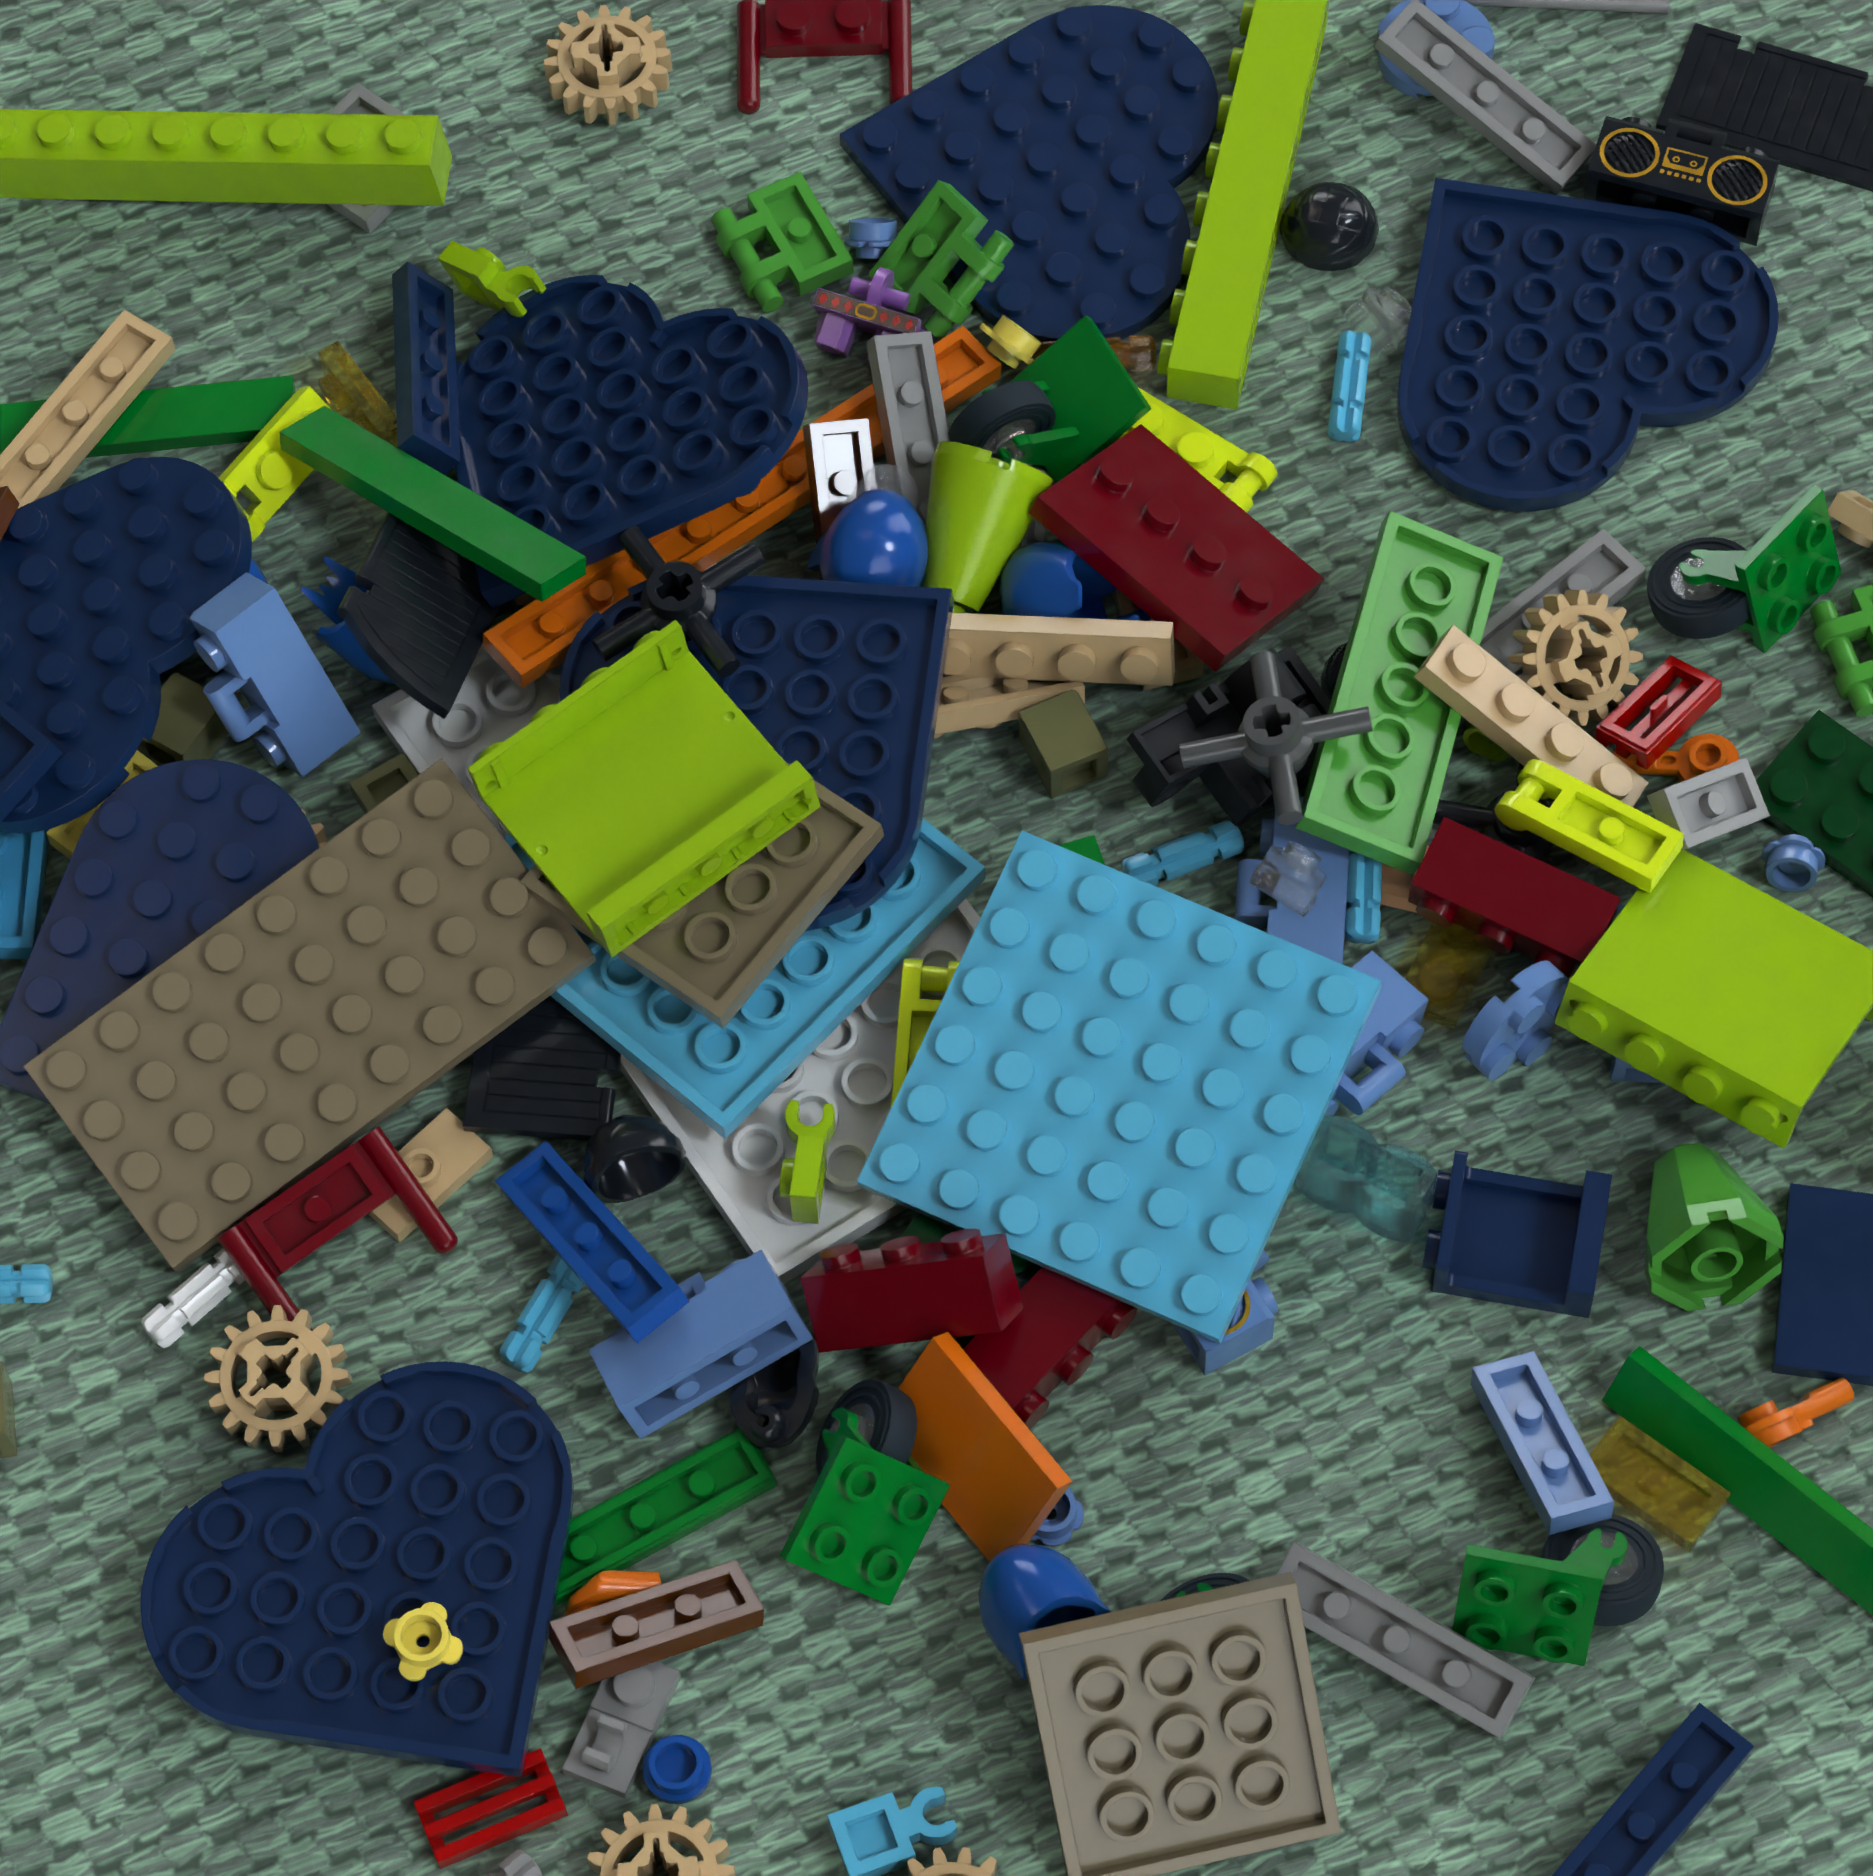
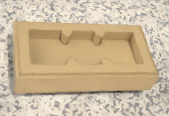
M447 1107L398 1151L437 1208L493 1158L491 1147L474 1132L464 1131L463 1122ZM396 1195L368 1214L399 1243L418 1227Z

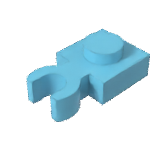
M929 1787L920 1791L912 1800L911 1805L901 1810L898 1808L893 1792L828 1814V1823L847 1876H881L908 1866L907 1861L910 1859H916L912 1846L913 1843L922 1841L929 1845L938 1846L947 1844L956 1838L958 1832L955 1820L946 1821L941 1825H932L924 1818L925 1813L930 1808L946 1803L943 1788Z

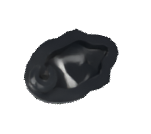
M812 1340L733 1385L730 1395L731 1411L737 1425L746 1438L757 1446L778 1449L789 1445L803 1433L810 1422L819 1397V1390L815 1381L819 1368V1351L815 1342Z

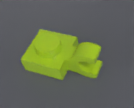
M451 241L438 256V260L461 293L496 311L504 307L510 315L515 317H523L527 313V310L517 297L521 292L533 289L542 294L547 289L533 268L529 266H516L506 271L502 261L483 247H478L474 251L455 241Z
M791 1100L785 1111L786 1129L790 1139L797 1146L795 1158L784 1157L780 1176V1197L790 1198L793 1222L819 1224L827 1170V1149L836 1129L835 1111L832 1104L825 1103L821 1121L816 1125L806 1126L799 1121V1101Z

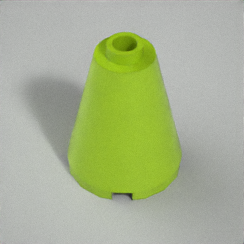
M940 441L932 456L925 527L928 539V559L924 579L920 587L952 589L954 598L952 613H978L1002 574L1005 564L1016 551L1035 520L1029 514V511L1036 498L1052 486L1053 479L1042 471L1020 461L1012 459L1009 464L992 458V451L958 442Z

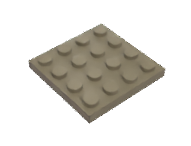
M815 780L813 781L821 806L819 809L616 956L724 1029L885 836L881 823ZM534 865L521 880L528 892L569 922L571 926L601 945L536 865Z
M1291 1572L1019 1633L1066 1876H1156L1341 1833L1297 1583Z

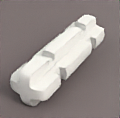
M223 1248L214 1255V1258L217 1260L215 1264L211 1266L209 1263H205L167 1296L170 1301L168 1305L164 1307L159 1303L142 1318L141 1324L146 1334L160 1347H169L185 1333L181 1328L186 1323L193 1326L232 1292L228 1287L233 1282L240 1285L245 1281Z

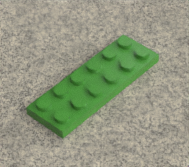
M1389 511L1379 529L1328 710V714L1368 706L1373 731L1319 742L1301 806L1303 818L1296 823L1295 828L1413 875L1417 871L1424 858L1461 715L1420 683L1414 676L1441 636L1453 625L1480 646L1504 557Z

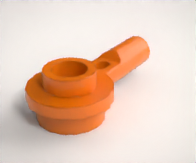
M1710 733L1690 738L1679 751L1666 750L1647 770L1636 764V755L1631 754L1625 759L1616 754V750H1613V754L1639 775L1678 777L1679 782L1740 760L1738 750L1731 741L1721 735Z
M1842 1377L1807 1392L1802 1401L1794 1406L1778 1411L1774 1400H1771L1741 1414L1737 1419L1743 1428L1770 1448L1814 1425L1813 1419L1853 1402L1854 1391L1850 1383Z

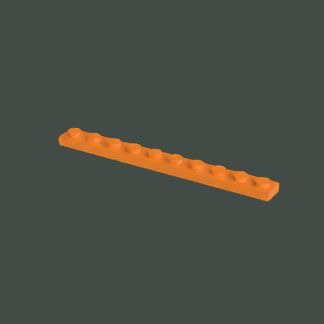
M961 326L933 344L945 413H948L1000 379L1002 364L964 326ZM873 383L812 422L868 418L873 461L885 454ZM803 428L798 431L786 454L761 479L758 487L753 492L737 497L708 513L649 538L648 540L665 563L682 561L691 564L697 570L703 572L811 502ZM622 550L587 566L584 576L543 602L537 599L484 632L483 648L522 689L565 661L568 650L577 633L596 611L601 615L613 604L628 596V588L647 579L626 551Z

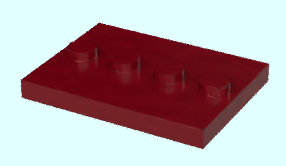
M1142 424L1040 494L1029 511L1032 517L1153 620L1173 622L1174 637L1215 672L1311 599L1325 580L1324 577Z

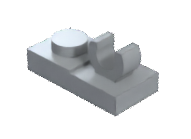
M1747 757L1647 795L1655 818L1684 833L1683 848L1680 851L1770 816Z
M654 1662L602 1680L562 1768L564 1775L627 1799L681 1679L680 1670L660 1662Z

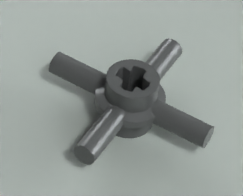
M1261 651L1250 657L1257 701L1247 709L1238 732L1180 743V754L1184 769L1243 757L1250 766L1257 769L1262 775L1270 778L1278 823L1292 825L1298 823L1303 818L1296 773L1306 764L1314 743L1372 732L1373 727L1368 706L1309 718L1292 701L1282 697L1275 655L1268 651Z

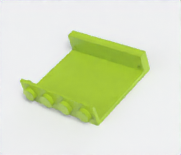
M676 620L660 631L656 630L644 635L635 644L631 652L610 667H602L592 672L583 681L579 689L558 704H550L540 709L531 718L527 726L506 741H499L488 746L479 755L477 761L467 768L479 798L612 958L821 807L813 777L798 760L788 766L688 649L682 627Z
M1683 850L1678 853L1651 893L1640 888L1637 889L1571 977L1554 1023L1580 1039L1588 1041L1630 1064L1635 1069L1683 1093L1693 1101L1705 1105L1745 1127L1752 1133L1784 1149L1791 1138L1802 1109L1864 1019L1873 1020V950Z

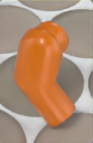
M606 1570L599 1572L569 1597L565 1616L661 1585L659 1572Z

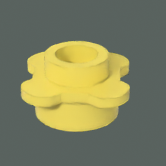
M1002 315L993 329L984 323L979 326L984 333L992 338L987 349L1013 369H1016L1021 361L1028 365L1034 361L1032 356L1042 344L1033 335L1004 315Z
M436 1602L425 1603L421 1608L405 1613L400 1619L390 1620L384 1628V1641L387 1645L395 1648L401 1660L399 1672L402 1677L409 1681L422 1680L427 1670L442 1663L453 1665L460 1660L463 1654L462 1642L459 1638L451 1635L446 1623L447 1611L441 1604ZM419 1637H428L430 1639L429 1644L426 1647H419L417 1645Z

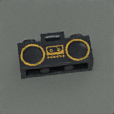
M1606 116L1588 168L1584 199L1690 215L1722 228L1743 243L1757 246L1774 192L1780 160L1769 158L1763 151L1754 147L1744 146L1737 149L1726 147L1727 132L1669 118L1664 133V130L1652 128L1648 122L1637 117L1617 119Z

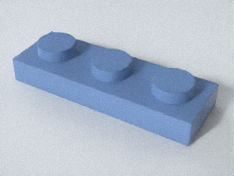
M1535 1352L1473 1367L1471 1386L1547 1533L1552 1535L1612 1518L1614 1500Z

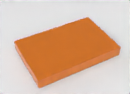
M946 1332L935 1336L930 1340L898 1388L910 1397L917 1414L916 1437L910 1455L924 1472L950 1484L942 1505L990 1562L1000 1551L1010 1546L1028 1544L1073 1481L951 1334Z

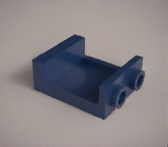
M1455 1150L1452 1172L1438 1170L1433 1200V1209L1445 1210L1442 1231L1428 1230L1422 1268L1435 1270L1432 1292L1589 1318L1596 1286L1612 1174L1586 1170L1583 1186L1472 1168L1466 1165L1468 1152Z

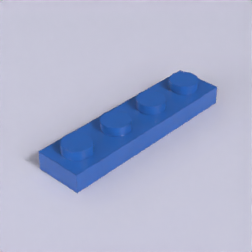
M547 1141L543 1142L495 1180L507 1199L636 1343H639L689 1303V1300L677 1283Z

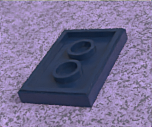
M1790 1183L1787 1197L1772 1373L1831 1381L1843 1377L1849 1383L1873 1386V1194Z

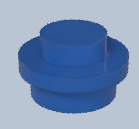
M671 1735L660 1739L648 1750L643 1762V1776L647 1788L656 1798L670 1804H684L699 1797L707 1788L712 1775V1766L707 1750L697 1740L684 1735Z

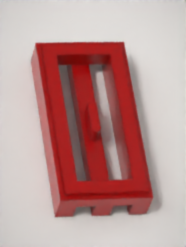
M1670 655L1596 726V740L1605 748L1611 742L1616 744V754L1625 759L1631 754L1636 755V764L1647 770L1721 697L1722 681ZM1678 677L1683 679L1668 695H1662L1652 704L1650 712L1630 732L1625 730Z
M541 1748L526 1754L522 1777L482 1772L413 1801L440 1869L568 1816ZM532 1773L537 1775V1778L453 1814L438 1820L434 1818V1815ZM544 1794L547 1799V1803L445 1845L442 1838L445 1835Z

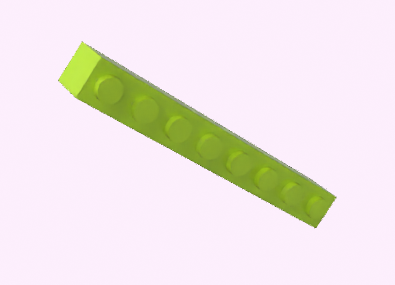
M1329 0L1244 1L1239 35L1247 37L1244 48L1234 47L1232 51L1228 82L1235 83L1233 95L1222 94L1216 129L1224 130L1221 143H1210L1205 167V177L1212 178L1209 192L1199 190L1194 210L1193 226L1201 227L1198 241L1187 239L1183 255L1181 274L1189 276L1186 290L1176 288L1173 295L1169 324L1177 325L1174 340L1163 339L1159 354L1157 374L1167 376L1166 398L1238 410L1328 22Z
M0 109V197L64 200L444 206L452 154L438 115Z

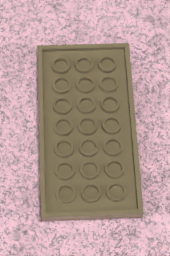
M441 758L23 1067L172 1269L178 1273L218 1243L217 1238L329 1161L596 962V958L569 922L528 892L521 880L529 870Z

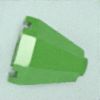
M1702 1143L1680 1144L1671 1148L1654 1162L1645 1257V1275L1651 1293L1686 1311L1706 1309L1702 1298L1721 1296L1723 1306L1743 1303L1781 1273L1782 1259L1779 1248L1783 1249L1784 1236L1777 1216L1717 1151Z

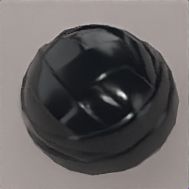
M1335 182L1314 184L1300 191L1285 209L1280 223L1281 237L1289 254L1306 267L1320 271H1339L1358 265L1374 248L1379 231L1377 215L1368 198L1355 187Z
M621 1115L599 1125L596 1133L588 1140L583 1164L585 1173L584 1183L603 1202L620 1203L630 1201L660 1190L673 1182L684 1170L686 1151L680 1138L656 1118L647 1115Z

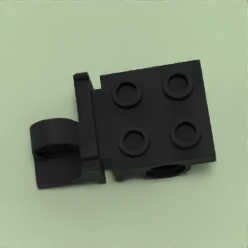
M1291 645L1279 652L1274 648L1265 650L1275 655L1282 697L1292 701L1309 718L1328 714L1331 701ZM1250 660L1235 670L1221 684L1217 685L1215 682L1209 685L1203 693L1200 691L1196 692L1186 703L1133 731L1126 739L1144 764L1133 778V782L1151 807L1168 800L1197 777L1201 778L1235 826L1247 821L1261 805L1265 807L1274 802L1270 778L1262 775L1257 769L1250 766L1243 757L1184 769L1180 754V743L1238 732L1247 709L1257 701ZM1319 742L1314 743L1306 764L1296 773L1298 787L1309 781Z

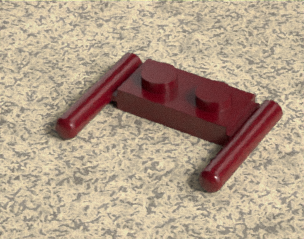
M754 0L740 1L737 4V107L739 111L743 114L751 115L760 109V56L766 55V58L883 55V52H888L890 105L912 93L911 1L765 0V4L761 5Z
M380 1126L217 1238L270 1316L274 1305H281L288 1321L292 1322L299 1309L277 1277L384 1204L394 1195L398 1197L437 1253L447 1254L454 1250L458 1243L457 1235Z

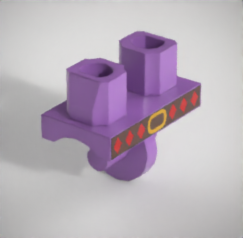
M883 267L876 271L871 282L857 277H853L850 282L849 294L865 298L866 302L818 288L812 304L820 315L814 343L820 350L843 357H848L857 329L875 335L925 332L926 330L921 329V320L919 318L887 309V306L906 311L911 295L893 289L894 271Z

